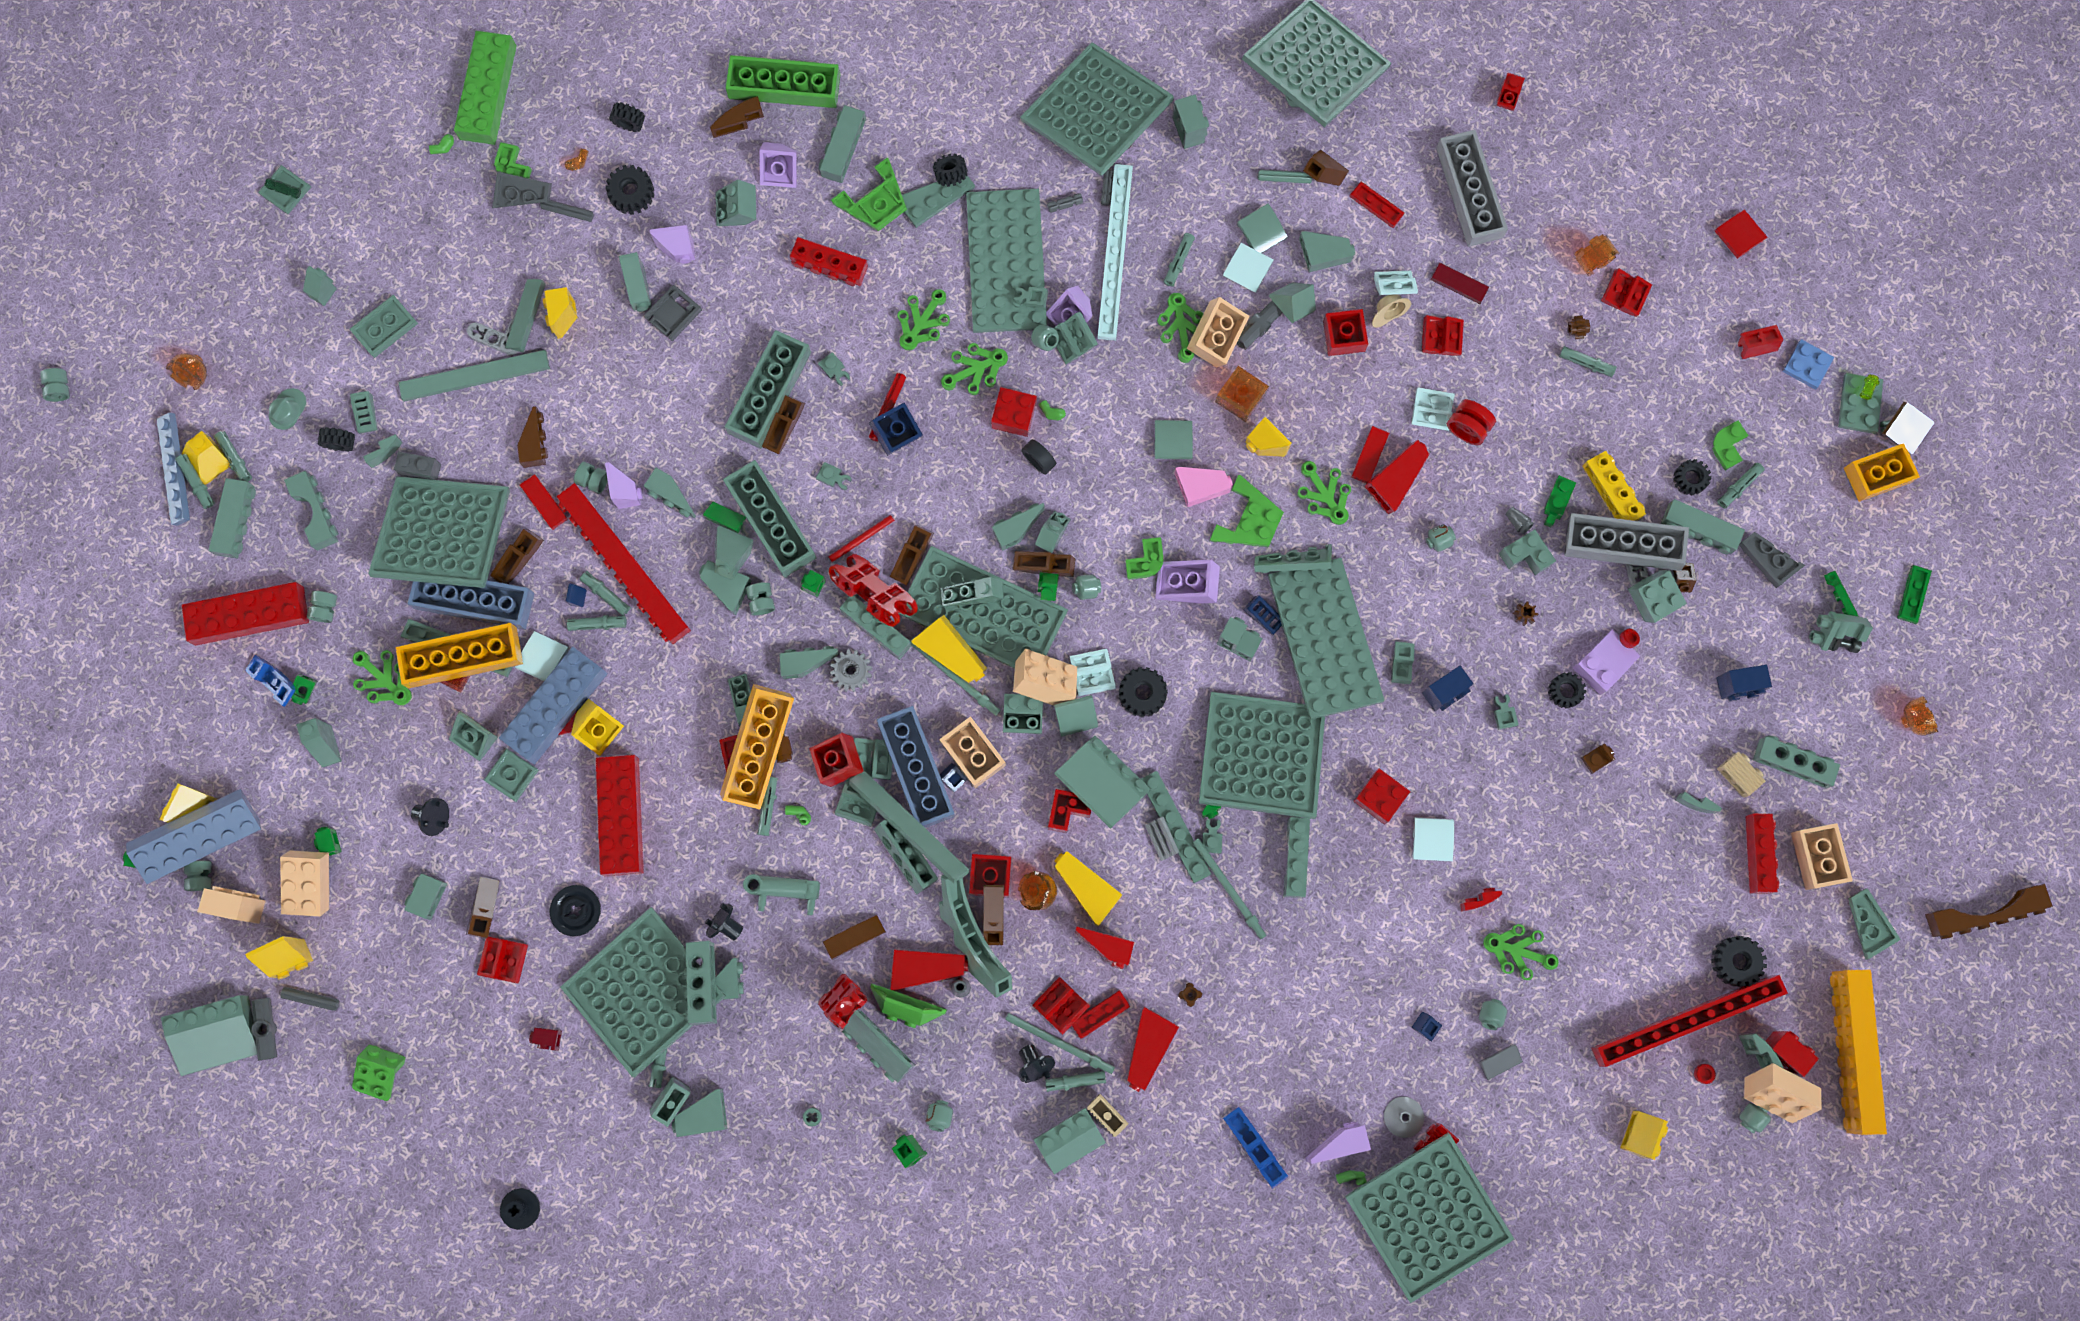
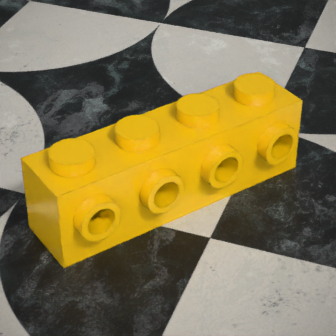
M1607 451L1584 463L1583 469L1615 519L1638 521L1646 515L1645 507L1641 502H1638L1633 488L1628 486L1624 474L1617 469L1614 458Z

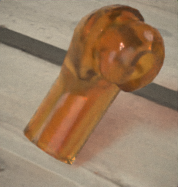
M581 148L578 157L565 162V168L571 171L583 168L589 151Z

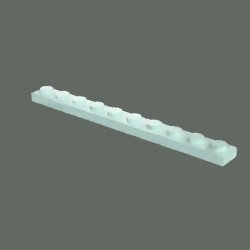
M1115 164L1098 328V339L1116 341L1133 169L1131 165Z

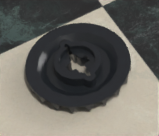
M571 885L565 887L554 896L549 910L550 919L553 926L564 935L574 937L587 934L599 922L601 915L599 898L592 890L585 886ZM573 906L577 908L582 907L581 910L578 911V916L575 914H570L573 911Z

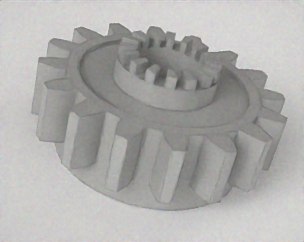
M847 650L846 655L840 652L841 658L834 657L836 664L830 665L834 669L830 672L831 676H836L832 679L833 682H839L837 685L839 689L844 686L845 692L849 688L853 692L858 687L862 690L863 684H869L867 678H872V675L868 672L873 670L872 666H867L870 660H864V653L859 656L858 650H855L854 654ZM855 667L856 671L854 674L849 675L846 673L848 668Z

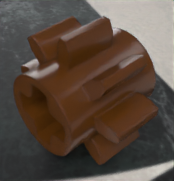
M1583 315L1574 316V319L1568 322V333L1575 336V340L1584 339V336L1590 332V322L1588 319H1583Z
M1528 601L1524 606L1519 603L1517 605L1518 610L1513 612L1517 617L1515 622L1520 621L1523 626L1527 622L1533 624L1535 621L1532 617L1539 615L1535 613L1536 605L1531 606ZM1527 611L1529 614L1524 616L1523 613Z

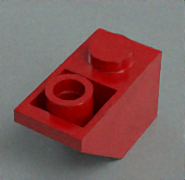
M1507 73L1502 83L1496 106L1514 111L1525 78Z

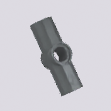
M1273 301L1248 321L1247 326L1243 329L1237 341V345L1242 349L1247 350L1259 336L1262 337L1270 329L1272 323L1283 313Z
M271 998L251 1001L254 1021L252 1034L256 1040L258 1061L277 1058L275 1041L277 1026L273 1022ZM264 1024L267 1026L265 1034L261 1031Z

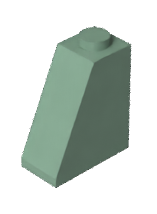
M1303 231L1300 234L1299 241L1309 272L1350 263L1355 255L1354 245L1350 244L1349 238Z
M637 252L621 255L619 260L630 304L634 311H646L652 307L644 265Z
M718 526L715 539L714 573L732 580L750 556L753 539Z
M707 560L706 564H703L699 571L701 580L733 615H737L746 595V587L750 586L752 582L751 579L738 572L732 580L714 573L715 563Z
M316 718L296 724L301 743L321 767L324 768L342 761L332 725Z
M723 1089L714 1090L674 1117L675 1121H672L673 1133H676V1137L728 1129Z

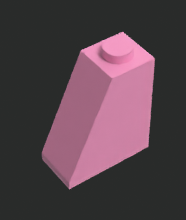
M1187 467L1175 468L1174 474L1187 507L1230 493L1231 486H1233L1230 476H1227L1225 471Z

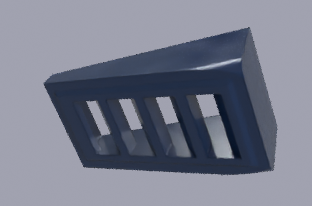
M1260 595L1255 596L1243 609L1271 635H1274L1282 626L1279 614ZM1258 603L1260 606L1254 611L1253 607ZM1264 608L1266 611L1259 616L1258 614ZM1270 613L1272 616L1265 622L1264 619ZM1274 619H1277L1278 621L1271 628L1269 625Z

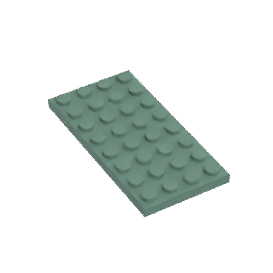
M1039 189L966 192L973 333L1034 330L1039 325H1047L1046 305L1045 309L1027 307L1026 302L1017 304L1014 301V297L1022 296V294L1016 293V288H1022L1025 291H1028L1029 287L1045 288Z
M931 546L908 590V593L916 601L918 610L912 616L903 615L902 613L898 614L926 628L945 615L971 649L1015 669V661L1025 649L1047 656L1068 613V609L1048 600H1040V596ZM988 577L1002 581L1004 598L1002 600L980 604L942 606L941 588Z
M1342 558L1333 559L1332 569L1324 571L1317 569L1304 572L1293 570L1269 574V583L1309 719L1312 720L1383 703L1385 701Z

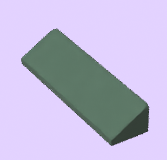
M527 279L505 348L524 353L546 285L543 280Z

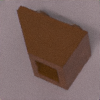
M1321 149L1311 156L1303 170L1317 182L1340 186L1349 173L1348 169Z

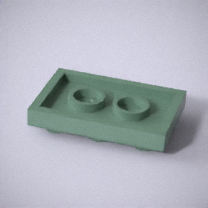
M392 295L349 330L375 358L414 328L418 322L399 300Z
M1849 373L1844 375L1838 428L1872 434L1878 432L1884 379Z

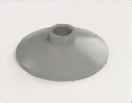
M1398 1097L1386 1106L1384 1122L1392 1134L1408 1138L1417 1134L1422 1128L1424 1113L1421 1106L1415 1100L1409 1097ZM1405 1113L1409 1117L1407 1121L1402 1120V1115Z

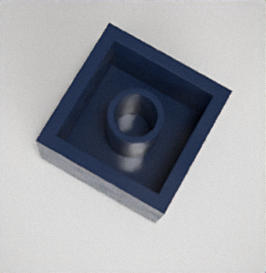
M905 402L869 422L871 429L887 456L923 436Z
M1767 664L1729 670L1716 677L1721 700L1728 699L1729 702L1740 700V698L1746 696L1747 699L1759 697V695L1765 694L1766 690L1772 687Z
M1459 665L1428 686L1422 694L1434 711L1438 709L1444 711L1456 702L1455 698L1458 701L1471 692L1470 687L1474 683L1462 666Z

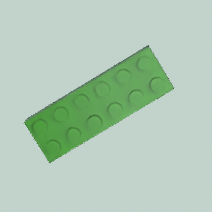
M482 31L475 32L454 132L460 140L496 145L517 47L511 35Z
M730 55L726 92L728 98L733 100L746 101L758 96L759 102L837 108L841 74L838 64Z

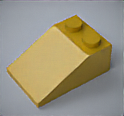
M285 936L245 954L246 958L269 978H278V980L288 977L290 975L289 972L295 969L300 971L307 968L308 963L313 961L305 939Z

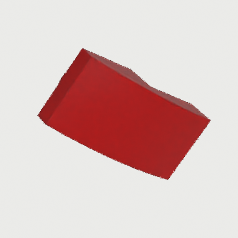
M1495 888L1483 889L1484 892L1478 894L1479 901H1477V898L1465 899L1466 903L1460 904L1461 912L1473 910L1493 902L1502 895V890L1496 891Z

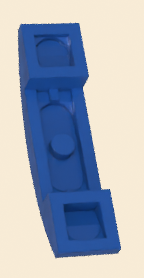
M254 655L245 671L254 680L260 681L274 694L273 698L285 707L295 692V686L281 671L258 655Z

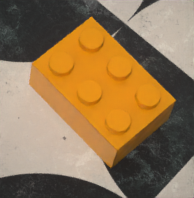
M1904 443L1855 460L1843 468L1859 502L1908 485L1920 478Z

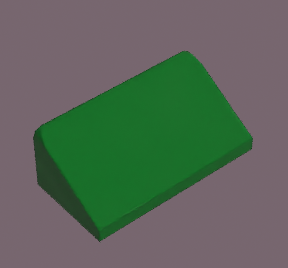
M714 501L703 514L705 519L736 533L740 532L746 520L745 516Z

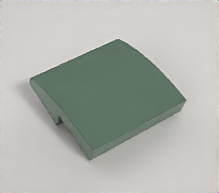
M1269 203L1237 222L1238 227L1247 238L1246 242L1250 248L1260 253L1287 238L1279 219Z
M1081 312L1075 313L1068 320L1054 327L1059 335L1056 347L1065 364L1071 363L1098 345Z
M1155 420V459L1193 458L1192 421Z
M1092 695L1054 705L1061 737L1098 727Z
M854 738L853 740L863 770L873 779L891 780L892 761L884 740Z
M849 778L842 789L835 815L872 827L877 810L849 785V780L851 779Z
M1757 1034L1738 1035L1746 1054H1755L1761 1069L1772 1063L1783 1068L1776 1053Z

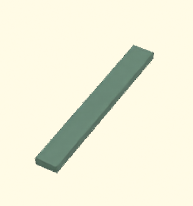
M542 350L399 382L401 399L409 401L549 370L550 365L547 351Z
M865 771L849 780V785L953 884L968 874L969 869Z

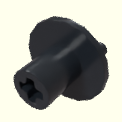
M431 798L424 805H415L411 811V818L413 821L418 822L423 834L431 837L436 836L449 826V807L443 799Z
M722 903L720 905L721 909L713 919L705 921V924L708 925L706 936L713 938L721 932L734 941L740 936L743 926L730 917L733 906L729 903Z
M1027 1045L1019 1051V1055L1024 1063L1018 1074L1022 1082L1029 1083L1044 1076L1046 1079L1051 1077L1049 1072L1055 1066V1060L1052 1056L1040 1057L1034 1045Z
M524 1188L514 1189L502 1199L500 1216L504 1224L509 1228L516 1230L526 1229L538 1219L541 1210L540 1201L531 1190Z

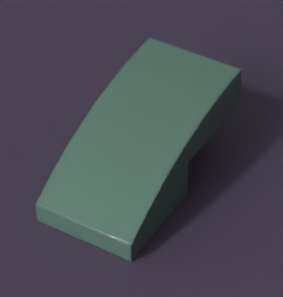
M396 434L379 441L381 449L363 456L365 462L371 468L384 462L401 446L402 441Z
M1395 642L1391 682L1411 684L1415 644Z
M1686 792L1679 794L1675 800L1690 809L1703 813L1715 814L1722 810L1720 806L1707 797L1698 801Z

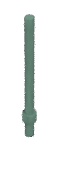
M911 642V646L973 696L981 707H986L995 716L1000 713L1001 710L990 702L989 697L985 694L982 695L967 681Z
M1196 839L1192 842L1246 918L1245 922L1249 928H1253L1260 940L1266 937V933L1258 923V918L1252 915L1200 839Z
M1008 1013L1005 1019L1090 1063V1066L1096 1069L1098 1067L1110 1074L1115 1069L1114 1066L1102 1061L1101 1057L1097 1055L1092 1056Z

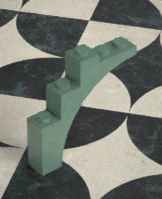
M942 875L943 901L939 902L940 918L953 929L954 945L968 957L969 973L997 998L1012 990V974L997 959L980 932L966 897L963 878L953 884L945 875Z

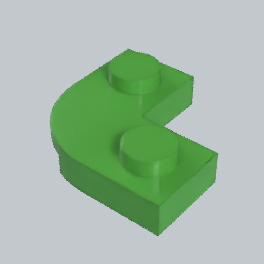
M500 142L494 163L497 171L530 178L532 171L529 166L516 164L520 151L518 146Z
M1739 420L1721 429L1713 441V452L1725 471L1743 461L1734 444L1747 438L1749 435Z
M1161 537L1142 539L1144 557L1126 559L1128 580L1151 577L1160 571L1163 565Z

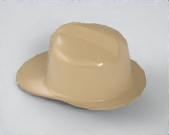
M1399 294L1384 296L1377 304L1378 312L1372 320V326L1375 328L1382 327L1391 320L1404 315L1411 307V301L1407 298H1402Z

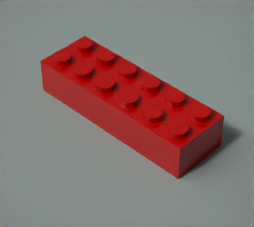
M297 582L181 604L186 642L195 646L309 623L304 586Z
M636 755L596 758L600 875L606 877L644 874L639 758Z

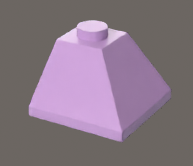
M763 142L760 148V185L796 188L797 151L781 143Z
M687 225L650 230L656 247L674 261L687 264L695 260L693 238Z
M1079 286L1069 288L1046 312V316L1057 326L1068 320L1075 313L1081 312L1087 323L1092 318L1090 299Z
M609 462L605 463L610 497L617 508L622 509L641 505L640 499H643L641 487L638 488L634 481Z

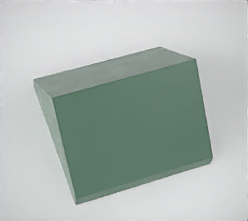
M1292 282L1269 295L1271 300L1292 324L1316 310L1314 284Z
M460 711L457 714L449 740L480 761L498 737Z

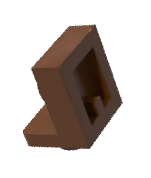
M1686 563L1681 571L1673 570L1675 582L1682 593L1692 592L1697 581L1694 563Z
M1605 743L1581 757L1591 774L1616 760L1614 751Z

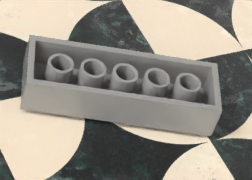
M1476 130L1440 138L1436 150L1467 246L1470 247L1502 239L1508 228Z
M1571 513L1568 520L1564 556L1681 571L1686 564L1689 527Z

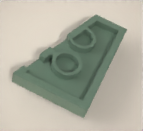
M1868 888L1848 898L1865 960L1872 958L1901 940Z

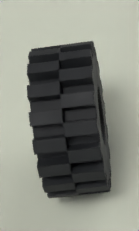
M623 165L622 170L618 167L615 169V174L613 172L610 173L611 179L607 178V196L613 207L615 206L618 211L621 210L623 214H627V211H629L630 215H634V211H637L639 214L642 212V208L645 210L648 208L647 203L652 204L651 197L654 198L655 195L653 192L655 191L647 172L643 171L641 167L638 166L636 169L634 165H630V168ZM628 184H635L637 186V190L630 195L624 194L623 188Z
M1138 667L1137 670L1133 669L1124 676L1119 687V699L1121 700L1122 707L1124 706L1128 713L1131 712L1133 716L1149 717L1159 712L1163 707L1168 689L1166 688L1167 684L1166 681L1164 682L1163 676L1157 674L1158 671H1152L1148 667L1146 669ZM1146 685L1150 688L1151 694L1147 699L1137 697L1136 688L1138 686Z
M1736 936L1721 941L1722 943L1715 946L1717 949L1712 952V955L1715 956L1711 959V963H1715V967H1712L1713 971L1718 972L1716 976L1719 979H1723L1722 982L1725 984H1731L1730 986L1752 985L1753 982H1758L1760 980L1759 977L1765 974L1762 970L1767 968V964H1764L1763 960H1767L1766 955L1762 956L1761 952L1764 949L1762 947L1758 948L1757 945L1759 943L1757 941H1751L1752 938ZM1740 953L1745 956L1747 964L1743 969H1738L1733 965L1732 959L1735 954Z

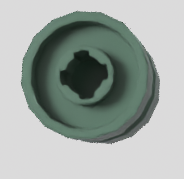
M59 368L42 370L40 372L41 384L45 386L42 387L43 399L50 402L69 399V387L66 385L68 383L67 372Z
M583 461L576 470L574 483L583 488L588 486L590 491L601 494L608 483L607 472L601 468L595 469L594 465Z
M757 583L746 587L747 598L751 600L749 603L751 615L758 616L775 611L774 601L770 598L772 595L770 583Z
M312 591L310 599L312 606L308 608L307 618L317 622L332 623L334 616L332 608L336 606L337 595L322 591Z
M194 861L184 866V874L187 875V878L184 879V891H203L204 888L212 889V878L208 877L212 873L211 861Z

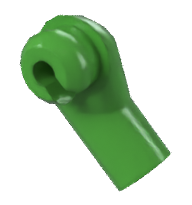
M446 134L438 145H429L430 154L448 153L454 144L453 136Z
M1047 400L1039 404L1042 412L1049 420L1058 421L1066 416L1064 409L1051 408Z
M786 805L785 815H796L800 821L799 823L804 826L810 823L811 815L804 806Z
M1348 1170L1336 1174L1339 1184L1356 1180V1184L1360 1186L1367 1182L1363 1171Z

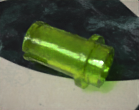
M1872 374L1865 377V384L1859 395L1865 400L1872 399L1876 386L1880 384L1879 377Z

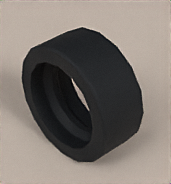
M1031 439L1021 450L1029 463L1044 475L1057 464L1050 452L1034 439Z

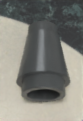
M1511 507L1505 514L1517 532L1525 534L1534 525L1530 517L1514 507Z
M957 978L953 981L951 991L956 997L963 998L970 993L971 985L967 979ZM959 983L964 985L962 991L957 990Z

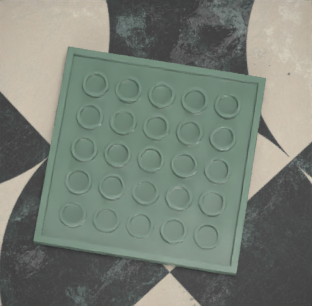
M1305 0L1242 57L1243 61L1324 128L1389 69L1391 65L1390 61L1315 0Z
M1091 42L1020 118L1023 123L1103 176L1174 100V97L1162 87Z
M396 476L368 572L369 576L373 578L485 588L510 493L509 487Z
M1211 692L1199 804L1316 819L1325 717L1310 720L1305 704Z
M652 907L560 987L633 1078L693 1026L688 1024V1021L685 1019V1009H688L684 997L687 980L685 981L684 979L686 960L683 957V950L686 947ZM696 960L695 967L699 968L701 965ZM702 978L696 981V988H700L703 985ZM716 985L717 1005L726 995ZM700 998L696 1002V1007L698 1009L701 1008L704 1004V1000L702 998Z
M1449 1132L1345 1195L1410 1303L1515 1240Z

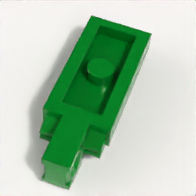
M1560 475L1557 477L1544 508V514L1547 515L1544 525L1551 528L1556 519H1561L1576 482Z
M1836 571L1824 575L1827 585L1834 586L1835 588L1833 594L1837 602L1842 601L1844 608H1842L1843 614L1859 617Z

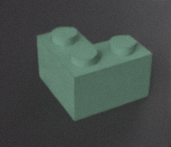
M1536 530L1531 531L1499 552L1508 569L1525 560L1534 575L1539 574L1556 562Z
M1230 617L1219 637L1217 645L1251 662L1263 638L1259 637L1260 634L1256 631H1247L1248 625L1244 624V620L1238 617Z

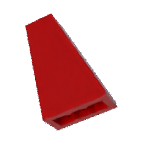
M1419 440L1412 442L1364 485L1387 514L1393 513L1398 509L1430 455L1426 445Z
M894 950L891 990L896 991L964 976V972L969 970L966 955Z
M1145 1007L1141 1011L1126 1080L1130 1082L1129 1087L1137 1092L1140 1089L1146 1090L1179 1029V1026Z

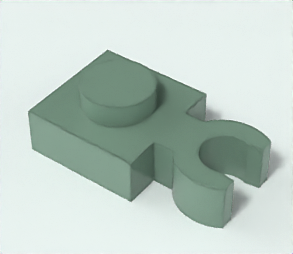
M1029 287L1028 291L1016 288V293L1022 294V296L1014 297L1015 303L1022 304L1026 302L1027 307L1045 309L1048 296L1047 288Z
M833 352L818 363L819 367L830 379L834 376L836 377L838 385H843L842 381H840V378L843 376L850 380V375L846 371H842L845 368L843 363Z
M826 462L823 463L816 477V480L831 487H834L835 483H837L842 490H847V486L842 484L844 480L852 481L850 476L840 475L841 469Z
M1508 694L1504 695V703L1499 701L1498 696L1494 697V704L1499 708V710L1494 711L1498 730L1519 725L1515 708L1508 707L1510 702Z
M1207 819L1205 826L1208 829V833L1203 832L1202 844L1209 853L1221 854L1223 834L1217 833L1221 822L1217 820L1216 827H1211L1209 824L1210 819Z

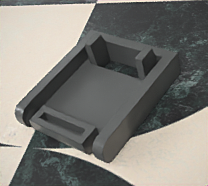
M673 285L645 314L644 318L666 337L669 336L671 341H674L702 311V308L678 287ZM679 296L689 303L686 307L687 311L675 301Z

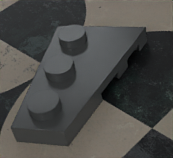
M497 171L492 208L549 202L552 183Z
M1756 532L1739 544L1775 588L1782 585L1805 566L1803 563H1797L1791 559V555L1788 553H1782L1776 549L1774 544Z

